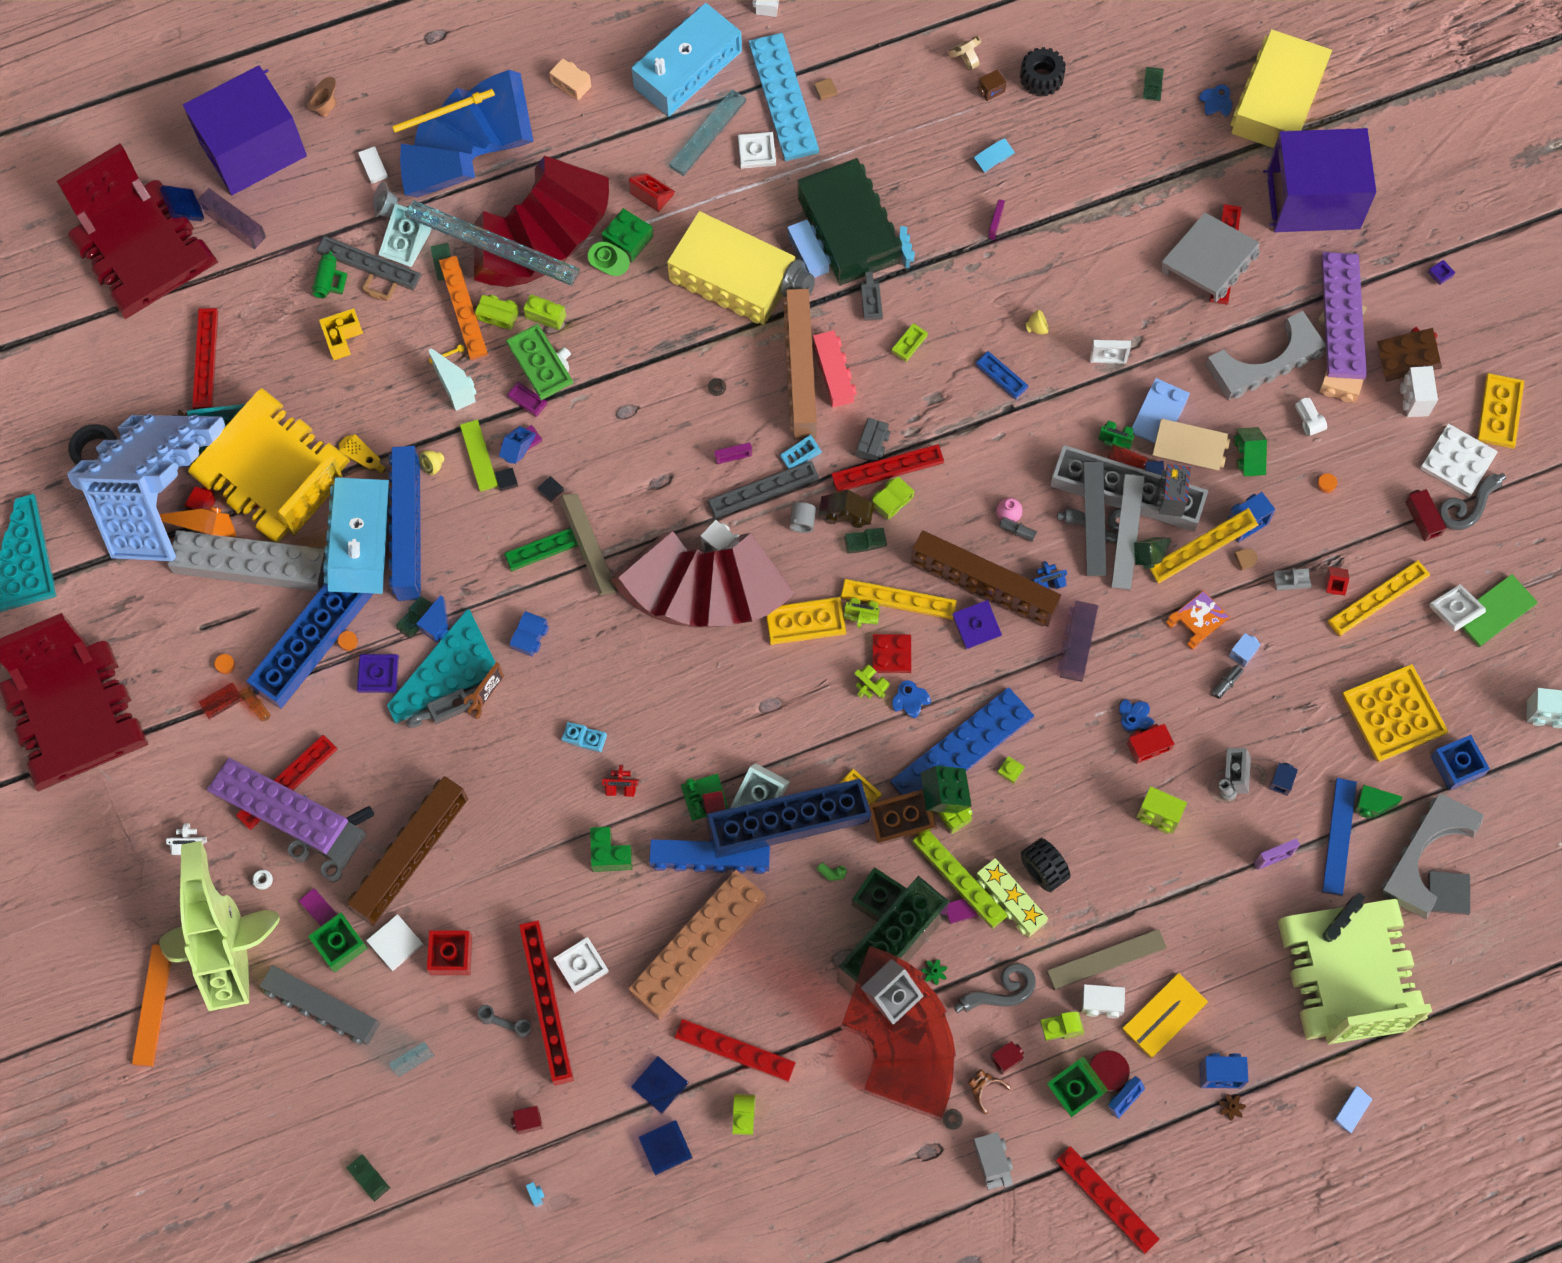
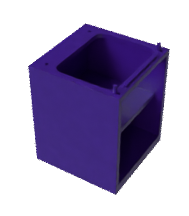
M260 65L182 104L199 144L231 195L307 157L292 115L265 73L269 70L263 71Z
M1368 128L1280 131L1267 170H1263V173H1267L1268 176L1267 182L1273 223H1269V226H1274V232L1361 229L1376 195ZM1281 172L1284 199L1278 215L1273 173Z

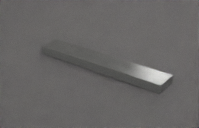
M326 236L323 237L316 249L317 254H328L331 251L333 253L332 256L338 262L373 274L389 282H395L397 285L414 291L422 277L419 272Z
M812 461L711 498L708 500V504L714 518L815 481L819 479V476Z
M1084 462L1087 576H1106L1103 462Z

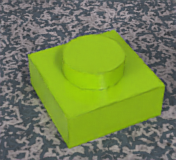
M1008 756L997 774L1014 784L1025 766Z

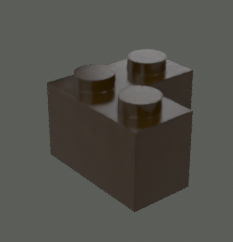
M847 489L821 496L818 517L825 520L827 524L846 521L855 528H862L865 525L871 524L874 503Z

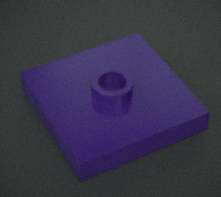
M988 600L952 613L966 650L1002 636Z
M360 654L357 692L397 693L399 655Z

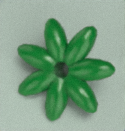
M939 959L934 965L931 961H927L928 968L922 969L923 973L928 974L925 979L926 982L933 979L934 984L938 985L939 978L947 979L942 972H945L948 967H940Z

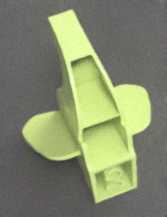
M202 841L182 844L180 878L182 927L175 928L160 938L159 944L162 954L171 962H190L193 976L209 1011L248 1004L249 966L247 949L261 943L274 930L280 920L279 914L271 910H262L241 917L234 900L229 895L221 896L215 889L209 875L207 853Z

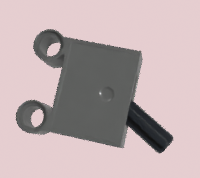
M367 806L346 817L348 820L347 824L327 854L296 839L288 847L289 855L295 862L303 863L309 858L308 849L311 848L329 859L321 866V873L329 882L339 881L342 877L343 869L366 836L364 831L356 825L374 816L372 808ZM303 848V852L300 855H294L297 849ZM330 868H336L334 874L327 875Z

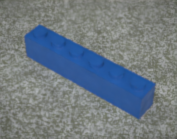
M651 839L650 866L657 871L674 868L675 871L694 869L695 872H705L707 869L717 873H724L725 870H733V872L737 870L740 873L753 871L755 874H764L765 871L769 872L770 846L715 858L711 841Z

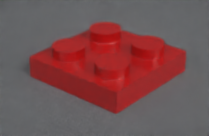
M873 634V669L877 673H911V634Z

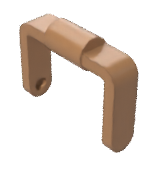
M369 274L363 286L364 293L379 300L389 301L397 287V283L394 282L388 294L384 295L381 292L368 289L373 279V274Z

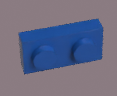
M1137 1076L1128 1080L1121 1092L1115 1095L1108 1105L1112 1115L1118 1119L1145 1090L1141 1079Z

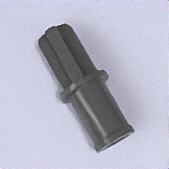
M1003 517L999 524L1001 528L1014 533L1015 536L1018 535L1033 542L1037 531L1022 525V523L1019 524L1006 517Z
M1235 665L1226 676L1221 677L1220 682L1211 690L1212 694L1217 699H1221L1227 690L1234 687L1233 683L1244 670L1239 665Z

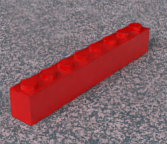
M539 920L520 924L521 937L552 1082L554 1086L573 1082V1071L541 924Z

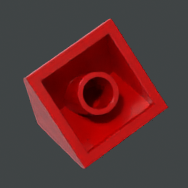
M648 173L629 179L630 194L657 212L665 206L675 193L674 190Z

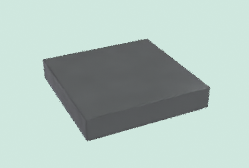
M1430 871L1428 873V890L1437 896L1436 904L1431 912L1469 915L1470 874Z

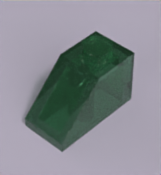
M1152 537L1134 542L1135 565H1143V568H1154L1155 564L1162 563L1171 542V537Z

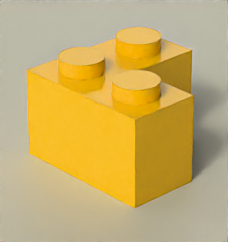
M353 308L320 319L319 321L333 360L351 355L346 339L363 334L355 309Z

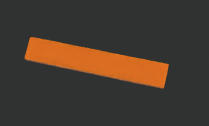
M152 944L132 1060V1065L154 1067L171 961H168L162 954L160 945Z

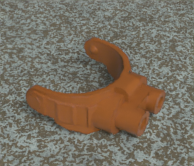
M980 1069L976 1072L977 1077L975 1079L971 1078L968 1084L974 1093L976 1104L982 1113L986 1115L988 1111L981 1102V1095L985 1086L991 1082H1000L1009 1091L1011 1086L1003 1080L993 1078L989 1073L985 1074Z

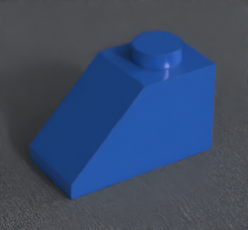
M521 426L517 427L504 437L499 457L508 463L516 464L523 459L536 433Z
M441 595L417 622L419 631L436 643L443 639L449 629L446 602Z

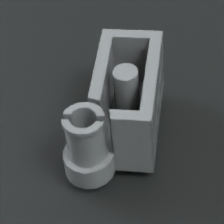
M1227 748L1226 779H1222L1219 782L1220 794L1226 801L1235 799L1237 794H1249L1251 756L1247 748Z
M998 1132L975 1138L974 1148L983 1176H985L984 1180L987 1190L990 1191L1002 1186L1004 1188L1013 1186L1010 1170H1013L1010 1157L1006 1158L1004 1152L1007 1150L1004 1138L1000 1139Z

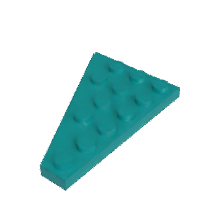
M35 494L15 499L14 510L9 518V527L5 531L1 544L0 612L57 597Z
M470 609L464 612L387 704L396 724L428 709V703L457 690L463 689V691H467L481 684L496 663Z

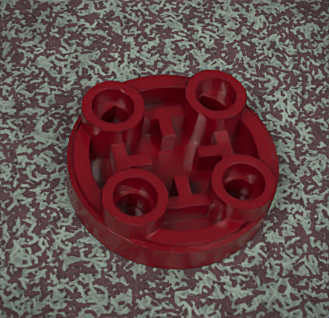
M1111 1050L1099 1052L1090 1062V1066L1108 1089L1107 1092H1116L1122 1089L1129 1079V1064L1118 1052Z

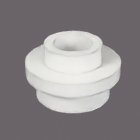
M259 870L254 874L252 882L257 889L264 890L271 886L273 877L269 871ZM262 877H266L264 883H260Z

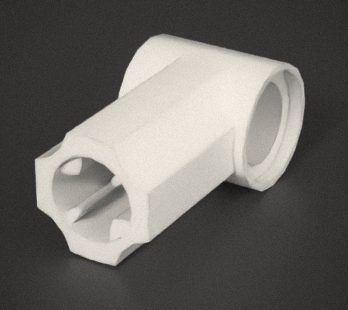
M1310 398L1301 399L1295 404V408L1303 421V429L1307 436L1327 430L1324 416L1318 414Z

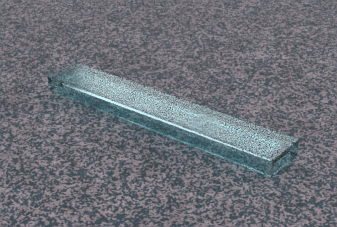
M731 90L671 161L669 168L684 176L745 104L746 98Z

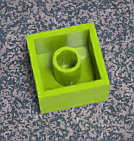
M1150 786L1136 818L1140 819V822L1145 825L1158 827V830L1163 833L1173 834L1187 802Z

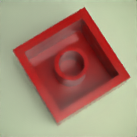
M429 930L428 973L430 975H471L472 934L470 931Z

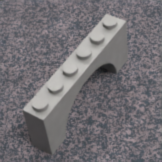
M1303 311L1287 318L1284 328L1288 335V347L1283 354L1270 362L1263 364L1243 363L1232 358L1224 349L1208 357L1206 367L1228 400L1232 398L1238 399L1249 390L1254 391L1265 382L1270 383L1281 374L1286 375L1297 366L1298 368L1303 367L1309 360H1317L1323 356L1326 344Z
M1441 793L1437 799L1433 798L1428 807L1430 809L1429 813L1423 814L1419 822L1421 825L1419 830L1413 831L1410 837L1412 842L1409 847L1405 846L1400 854L1402 857L1399 863L1395 862L1391 869V873H1393L1391 878H1386L1381 887L1383 889L1382 897L1388 900L1397 899L1399 906L1424 919H1427L1436 904L1437 896L1424 886L1419 876L1418 861L1422 852L1434 840L1446 835L1460 834L1474 838L1484 818L1483 814Z

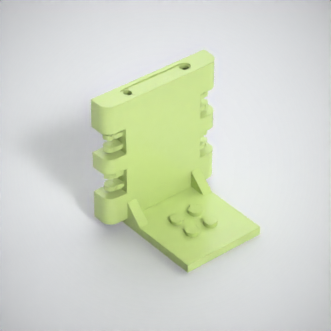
M1397 899L1364 904L1356 914L1352 913L1349 917L1351 919L1350 923L1344 929L1341 927L1340 936L1332 942L1324 941L1322 934L1343 907L1287 916L1278 921L1284 948L1304 945L1303 947L1291 949L1292 954L1306 953L1307 959L1296 960L1294 965L1296 967L1309 965L1308 967L1294 969L1290 972L1293 988L1313 985L1300 989L1301 994L1314 992L1316 994L1315 999H1307L1303 1003L1304 1006L1318 1005V1007L1308 1008L1300 1012L1306 1040L1326 1037L1327 1044L1330 1045L1407 1032L1420 1021H1425L1428 1018L1427 1015L1432 1012L1431 1005L1424 1004L1421 991L1403 993L1405 990L1415 988V984L1411 982L1401 984L1400 978H1408L1412 976V972L1410 970L1398 971L1413 968L1414 962L1410 950L1393 952L1405 949L1403 943L1393 945L1390 943V939L1400 938L1402 933L1400 931L1388 933V931L1404 927Z

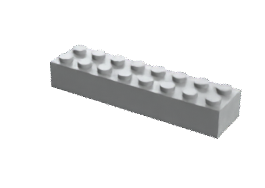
M1063 445L1050 487L1085 497L1084 462H1103L1104 504L1121 509L1125 474L1144 476L1140 515L1195 532L1209 490L1189 484L1188 501L1182 517L1159 514L1160 507H1156L1160 493L1158 485L1161 475Z
M176 530L172 546L176 558L168 563L173 574L319 592L323 587L325 574L324 560H326L325 549Z

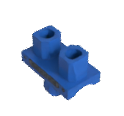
M1043 561L1042 568L1037 569V574L1044 573L1045 576L1032 579L1031 581L1049 588L1047 581L1053 580L1055 589L1067 586L1065 576L1068 574L1066 569L1051 573L1052 570L1056 569V565H1048L1047 561Z

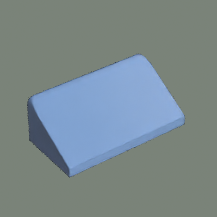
M1354 1087L1333 1122L1351 1134L1372 1101V1098L1360 1087Z

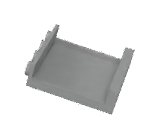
M1204 213L1162 261V273L1168 276L1171 272H1174L1214 295V302L1216 303L1226 295L1228 288L1237 282L1239 275L1246 272L1250 262L1257 259L1260 253L1259 242Z

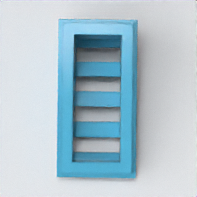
M810 434L781 453L780 457L787 468L791 469L818 456L822 451ZM809 444H811V446L813 447V450L811 451L807 446ZM803 447L807 452L805 455L801 451ZM797 451L801 458L797 459L794 452ZM791 455L795 462L791 463L787 456Z

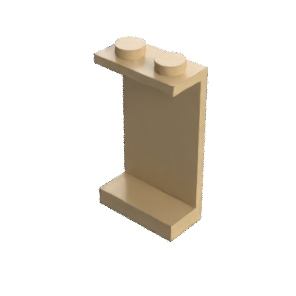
M1161 419L1152 456L1219 471L1220 467H1224L1226 457L1223 456L1224 449L1228 450L1230 438H1227V433Z

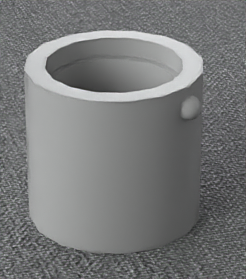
M808 503L793 504L791 508L790 529L798 533L812 532L814 530L816 507Z

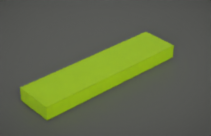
M478 420L460 424L480 492L498 487Z

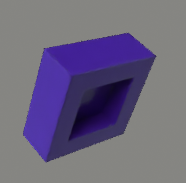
M1444 260L1428 271L1439 285L1452 278L1455 274L1454 270Z

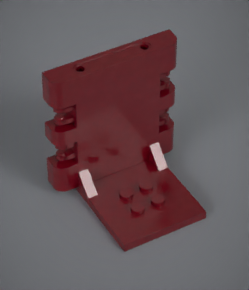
M121 143L56 181L80 225L69 231L68 239L82 259H94L91 262L93 275L100 285L104 283L105 285H112L110 287V298L125 320L218 263L216 257L202 239H198L195 236L190 237L194 228L185 214L177 211L171 212L174 209L175 202L161 181L154 180L145 186L142 184Z
M63 613L0 638V663L8 670L12 677L0 683V694L6 710L12 713L13 716L16 717L27 713V716L16 721L17 727L14 729L18 744L24 747L25 750L40 747L39 750L28 755L30 761L26 764L33 785L38 792L149 745L141 723L137 718H132L131 713L116 716V714L125 711L128 708L127 703L132 700L125 685L120 684L119 680L103 682L115 675L114 669L119 668L111 645L107 641H99L88 645Z

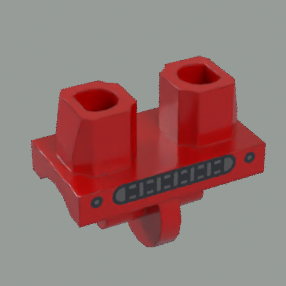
M619 765V770H611V776H618V779H602V785H605L606 796H617V786H624V796L634 797L636 786H639V779H623L624 776L631 777V771H624V765Z

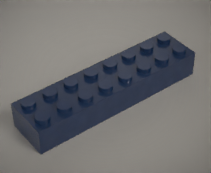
M856 779L707 814L706 825L715 858H721L869 822L871 812L861 779Z

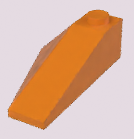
M210 506V510L196 509L159 514L162 522L210 535L236 537L229 514L221 512V508Z

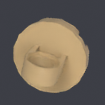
M979 35L972 37L971 41L965 40L947 51L949 57L954 58L961 55L969 70L978 67L979 60L973 48L982 42Z

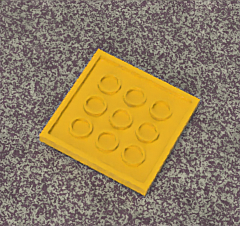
M1413 664L1342 693V697L1377 763L1447 735L1449 732Z

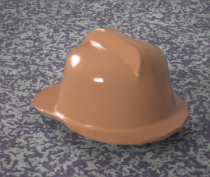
M326 77L317 85L307 103L309 111H316L322 117H327L335 107L336 99L333 93L336 88V80L334 77Z

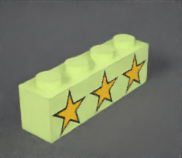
M996 858L977 873V882L1008 914L1007 918L1009 920L1012 919L1017 924L1016 928L1022 935L1026 934L1029 938L1047 923L1048 917Z

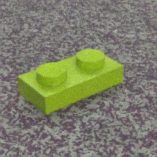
M913 323L892 348V353L907 362L927 338L928 332Z

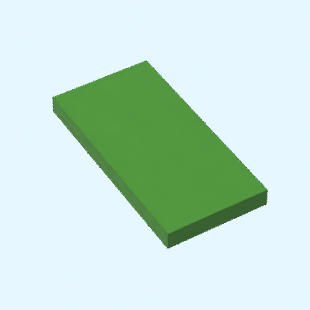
M539 324L506 340L508 347L540 400L574 384Z
M1511 574L1477 600L1486 608L1485 613L1461 628L1480 648L1533 608L1538 602Z

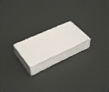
M375 146L358 152L371 184L388 178Z

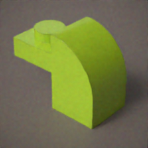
M1079 1012L1062 1013L1060 1016L1040 1020L1045 1041L1061 1037L1064 1040L1084 1034Z
M734 1094L732 1135L753 1136L755 1094Z

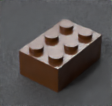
M1433 328L1377 341L1386 382L1404 378L1410 367L1433 366V370L1442 369Z
M923 789L868 804L877 843L880 845L937 829L933 811H926Z

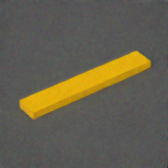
M1247 508L1148 567L1157 583H1161L1257 527L1259 524L1250 509Z
M1417 560L1330 618L1327 623L1340 637L1428 578L1430 573Z
M844 579L841 593L842 599L850 600L851 598H857L863 603L874 601L878 603V606L953 620L952 613L955 612L957 600L850 579Z

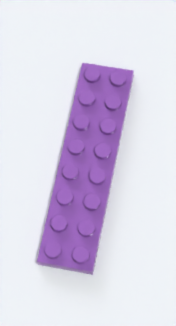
M1322 252L1328 377L1365 379L1366 359L1359 254Z
M231 758L227 759L207 789L209 793L324 854L328 853L348 822L345 817Z

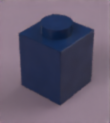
M1279 763L1275 769L1269 790L1288 796L1298 769L1289 763Z

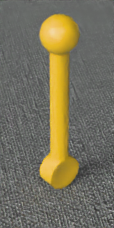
M460 344L456 349L446 352L442 356L446 357L456 352L462 353L465 351V348ZM430 357V358H429V363H430V364H433V363H432V360H431V357Z

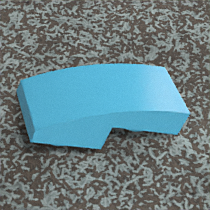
M1004 138L974 158L986 173L999 162H1004L1015 152Z
M900 226V255L905 268H909L910 261L914 262L915 251H912V243H909L910 234H907L908 227Z
M567 722L562 741L588 750L602 752L607 734L602 731L588 729L584 725Z

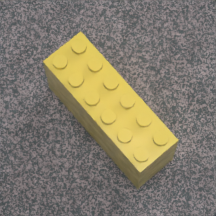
M1271 29L1269 36L1265 35L1262 47L1256 58L1257 60L1252 67L1251 75L1248 77L1244 92H1242L1239 104L1235 109L1230 125L1233 126L1231 134L1274 148L1280 131H1301L1332 50Z
M699 211L667 262L669 280L675 285L685 287L692 293L696 292L702 295L708 301L712 300L723 308L733 310L739 316L744 315L750 318L756 324L765 325L782 297L780 292L781 280L791 262L795 261V256Z

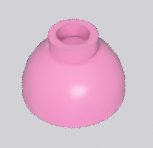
M1005 498L997 505L996 513L1000 520L1006 517L1016 522L1022 516V506L1014 498Z

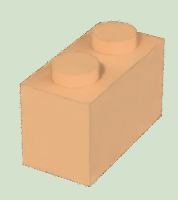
M562 59L549 72L551 83L576 100H579L591 87L589 74L586 71L579 70L574 63L568 62L565 59Z
M1326 370L1319 393H1323L1327 397L1342 399L1347 403H1355L1364 379L1328 377Z

